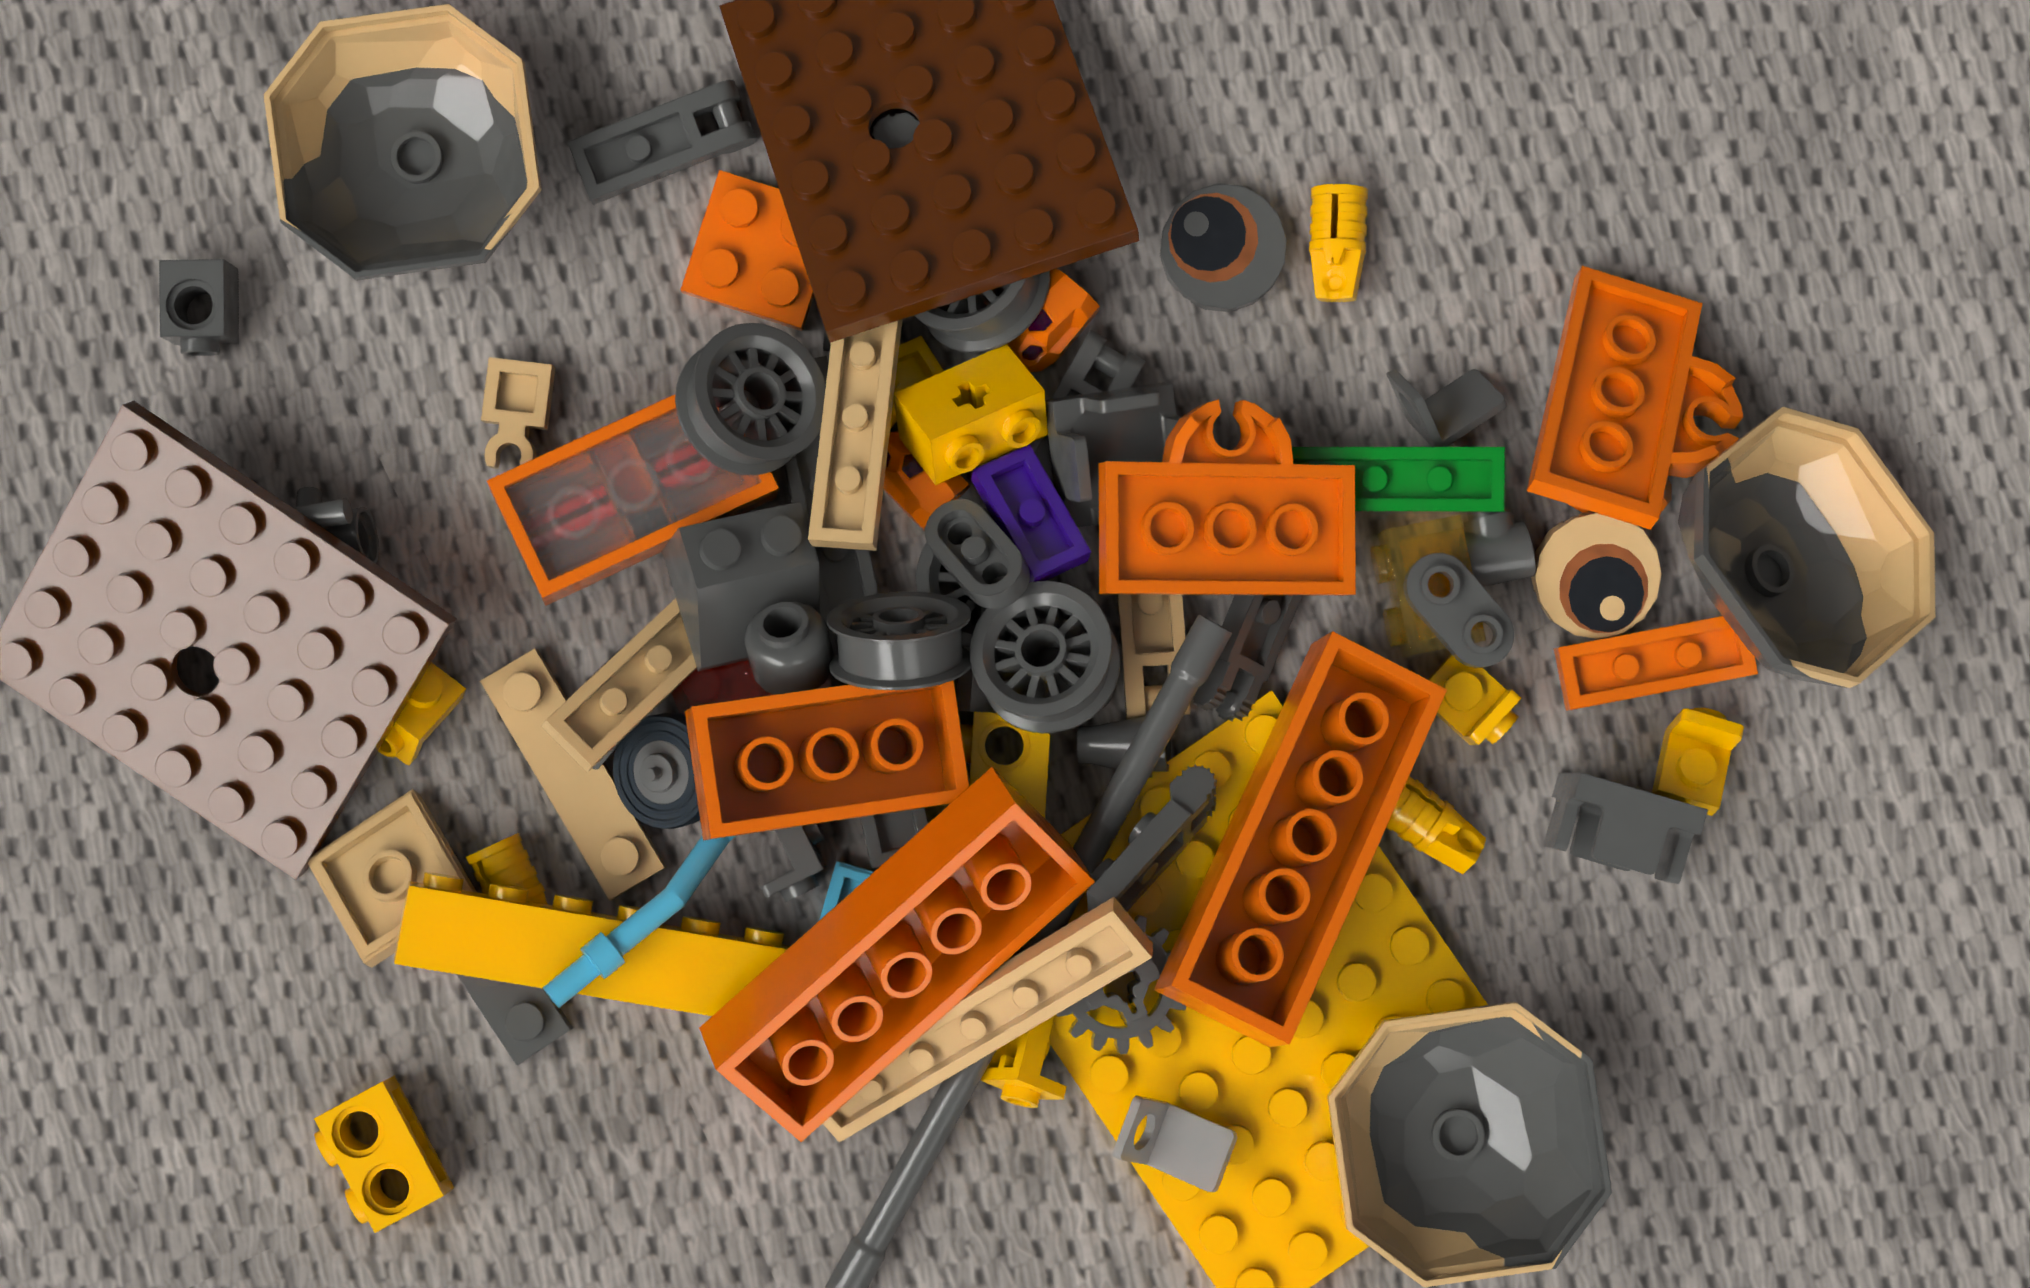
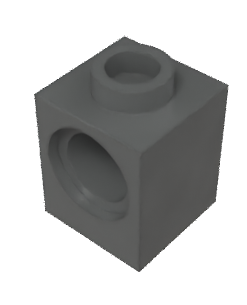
M224 259L159 260L160 337L174 345H180V353L191 356L219 355L220 345L239 344L238 268ZM209 294L213 303L210 316L202 323L191 324L187 316L190 302L199 295Z

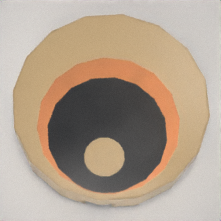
M1588 511L1571 517L1565 522L1561 521L1548 531L1535 551L1536 573L1534 577H1531L1537 600L1549 620L1575 636L1602 639L1623 634L1644 619L1657 599L1662 572L1657 549L1643 529L1634 524Z

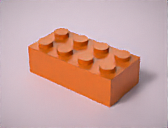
M954 680L936 686L910 690H875L842 685L692 706L685 711L703 841L948 805L969 788Z

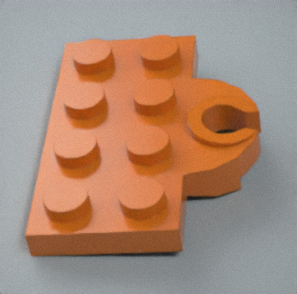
M1583 265L1581 266L1572 286L1528 482V492L1651 530L1660 516L1667 477L1688 478L1695 476L1698 471L1739 440L1738 437L1728 432L1717 436L1708 435L1702 432L1694 422V416H1705L1712 419L1721 428L1735 429L1743 418L1742 405L1732 386L1736 378L1717 363L1692 356L1703 303Z
M1218 399L1197 406L1178 420L1166 439L1162 462L1105 461L1099 463V594L1356 595L1355 465L1293 464L1291 438L1280 417L1274 418L1255 403L1246 400L1235 402L1232 415L1240 427L1241 434L1238 444L1232 450L1219 446L1213 436L1214 422L1221 413Z

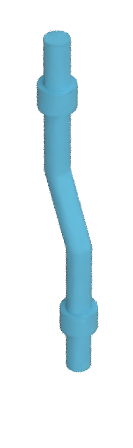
M701 836L665 889L607 936L600 932L581 947L580 950L583 955L542 987L555 1005L560 1008L599 975L606 979L626 963L622 956L686 905L727 844L736 836L704 841L703 836Z

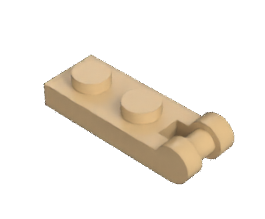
M1117 594L1126 719L1145 716L1146 711H1149L1163 686H1144L1143 667L1167 665L1168 675L1170 674L1172 661L1186 638L1182 595ZM1190 705L1184 715H1190Z

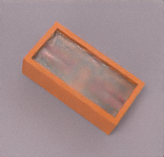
M675 394L486 480L545 606L661 553L680 527L747 513L776 499L779 490L771 472L761 475H739L715 466L700 455L682 430L676 411Z

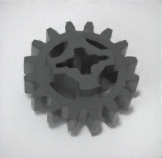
M1137 915L1134 921L1145 933L1147 917ZM1165 928L1156 930L1150 936L1146 934L1153 943L1152 958L1129 971L1133 972L1135 978L1127 984V991L1129 993L1127 998L1130 1002L1131 1010L1127 1002L1123 1001L1117 994L1113 992L1104 993L1102 987L1056 1014L1058 1017L1070 1014L1075 1016L1076 1019L1068 1031L1074 1038H1077L1089 1029L1093 1032L1091 1048L1100 1051L1107 1039L1113 1038L1117 1052L1119 1054H1127L1129 1038L1137 1037L1138 1041L1148 1049L1153 1046L1150 1032L1152 1028L1157 1026L1164 1031L1172 1032L1174 1026L1165 1016L1169 1008L1185 1010L1186 1006L1161 993L1149 1013L1143 1003L1149 983L1159 979L1172 951H1165L1162 947L1169 935ZM1103 1005L1118 1011L1125 1026L1102 1024L1094 1020L1087 1012Z

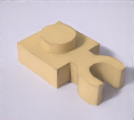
M489 357L481 421L498 424L499 428L498 433L488 441L485 448V462L488 467L499 469L500 454L504 448L511 445L518 446L521 451L520 465L537 458L535 447L528 439L529 429L548 430L556 369L552 364Z

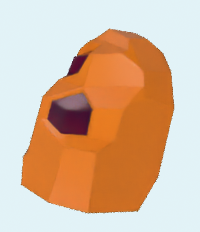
M1057 268L1050 270L1048 296L1040 313L1021 335L1007 343V345L1029 372L1042 371L1056 362L1067 351L1099 312L1100 305L1087 291Z
M890 432L883 490L925 531L926 523L931 514L944 503L959 499L970 488L969 483L961 475H958L935 485L899 439V432Z

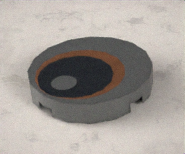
M1214 184L1191 192L1174 207L1162 230L1160 258L1167 280L1184 298L1204 310L1231 312L1253 305L1273 287L1285 264L1287 238L1280 216L1264 197L1243 186Z

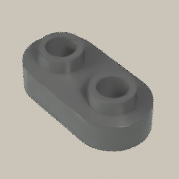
M967 499L952 500L944 503L931 514L925 527L926 541L936 558L976 604L988 609L1003 608L1014 603L1024 594L1030 580L1028 565L1019 549L979 504ZM971 536L967 538L962 544L956 545L958 540H960L962 537ZM1005 576L999 582L991 584L997 577Z
M1433 553L1420 558L1411 565L1405 575L1403 584L1405 598L1414 612L1456 660L1469 667L1483 668L1497 664L1507 656L1514 642L1513 624L1506 612L1460 560L1449 554ZM1435 573L1445 575L1450 582V591L1445 597H1436L1429 591L1428 581ZM1478 622L1487 624L1493 633L1492 641L1486 647L1476 645L1471 638V629Z

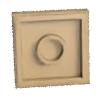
M413 789L316 852L308 862L310 869L361 960L371 968L396 951L409 881L423 883L425 872L463 878L462 890L477 892L424 800Z

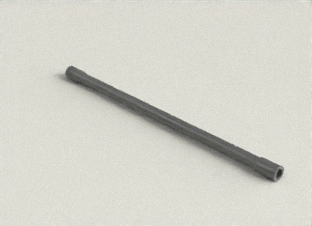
M1200 614L1197 616L1172 661L1170 674L1073 846V849L1090 875L1103 861L1198 688L1207 681L1233 634L1231 631ZM1085 891L1014 953L1012 958L1066 926ZM997 1050L942 1082L859 1233L849 1242L825 1288H868L885 1259V1252Z

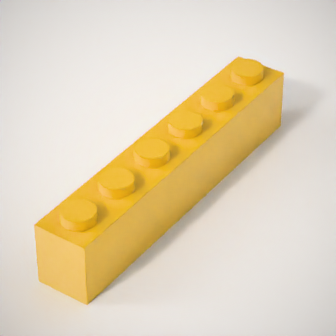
M425 872L423 883L412 881L408 883L394 964L542 988L581 957L583 953L580 948L600 932L607 936L640 908L619 905L617 916L591 912L593 901L584 898L555 894L553 905L527 901L529 890L524 888L490 883L488 894L462 890L463 878ZM683 916L681 927L662 924L622 956L626 963L606 979L599 975L577 994L713 1016L790 946L782 944L784 933L746 927L744 938L719 934L720 922Z

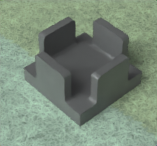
M1162 382L1045 400L1053 484L1077 527L1099 525V463L1105 461L1162 462L1166 439L1181 418L1177 416L1175 410L1173 384Z
M1558 773L1552 797L1556 798V802L1545 837L1544 847L1559 851L1567 850L1580 807L1581 812L1570 847L1571 855L1623 871L1634 870L1648 875L1655 873L1654 878L1657 880L1679 884L1693 836L1695 834L1701 835L1708 809L1585 773Z

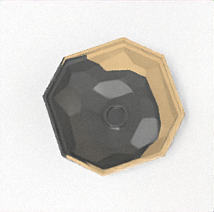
M450 4L321 21L263 94L280 223L357 281L486 263L542 190L525 63L522 58Z
M1781 407L1698 471L1682 496L1678 524L1693 568L1709 599L1747 649L1769 671L1800 681L1851 688L1865 680L1936 617L1934 532L1858 428Z
M1516 1002L1383 1020L1327 1095L1346 1229L1422 1287L1556 1269L1612 1193L1593 1060Z

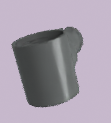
M1506 507L1505 512H1467L1468 521L1464 523L1466 533L1459 534L1461 561L1483 587L1535 576L1536 565L1533 545L1524 521L1515 522L1513 512H1506Z

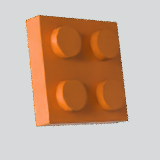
M719 170L680 289L681 292L803 331L814 294L780 190Z

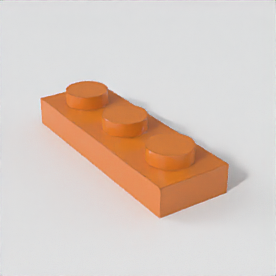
M1723 616L1553 648L1566 711L1758 674L1755 656L1747 649Z

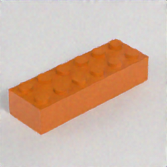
M1334 631L1311 644L1156 983L1155 991L1267 1047L1290 1045L1447 689Z
M991 767L699 1028L715 1069L796 1139L802 1142L1095 881L1071 844Z

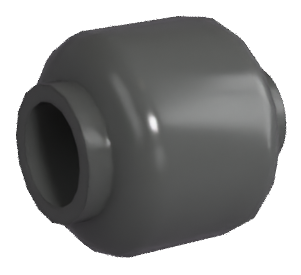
M779 602L767 606L754 615L746 628L744 644L755 681L766 692L777 695L814 690L825 683L831 674L829 663L834 653L825 620L817 610L801 602Z

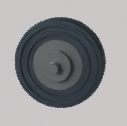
M669 712L644 718L616 748L613 760V778L617 793L627 810L639 821L649 826L674 829L696 823L700 820L685 714Z

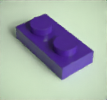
M1030 444L973 469L971 481L994 522L1014 543L1023 556L1030 572L1029 583L1047 581L1088 562L1091 550Z

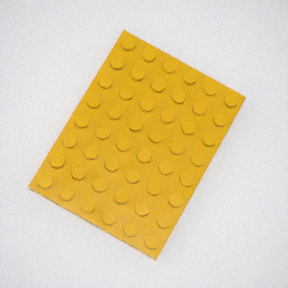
M1272 690L1258 698L1255 704L1251 705L1252 711H1249L1248 717L1242 718L1243 721L1235 718L1233 721L1227 720L1167 761V764H1169L1168 772H1152V778H1148L1103 859L1104 861L1107 858H1111L1115 861L1130 845L1128 843L1129 836L1140 819L1149 812L1157 815L1171 800L1170 783L1177 776H1182V770L1185 771L1188 766L1194 767L1196 764L1199 767L1203 765L1206 769L1210 768V772L1215 774L1214 779L1217 780L1216 794H1214V797H1216L1215 811H1212V817H1207V822L1194 835L1191 842L1127 912L1133 920L1137 915L1147 917L1145 934L1149 936L1160 928H1165L1169 932L1167 940L1162 945L1165 951L1172 950L1281 712L1283 706ZM1091 814L1061 834L1072 847ZM1378 845L1290 1045L1267 1047L1187 1006L1185 1010L1169 1008L1165 1016L1171 1021L1174 1029L1169 1033L1157 1026L1152 1028L1150 1032L1153 1046L1148 1049L1138 1041L1137 1037L1129 1038L1127 1054H1119L1117 1052L1113 1038H1108L1100 1051L1091 1048V1037L1093 1034L1091 1030L1087 1029L1077 1038H1074L1068 1032L1071 1024L1076 1019L1073 1014L1060 1017L1055 1015L1050 1033V1045L1116 1142L1132 1099L1136 1095L1166 1101L1237 1133V1141L1219 1189L1216 1192H1207L1151 1166L1131 1162L1216 1288H1310L1369 1247L1346 1229L1327 1099L1328 1093L1383 1020L1486 1006L1488 1004ZM1088 890L1085 891L1068 924L1088 912ZM1128 972L1103 987L1104 993L1113 992L1123 1001L1127 1002L1130 1010L1131 1005L1127 998L1129 995L1127 984L1135 979L1133 972ZM1158 979L1149 983L1143 1001L1148 1013L1156 1004L1160 994L1154 990ZM1103 1005L1087 1012L1094 1020L1102 1024L1125 1026L1118 1011ZM1147 1115L1137 1127L1134 1145L1139 1141L1145 1130Z

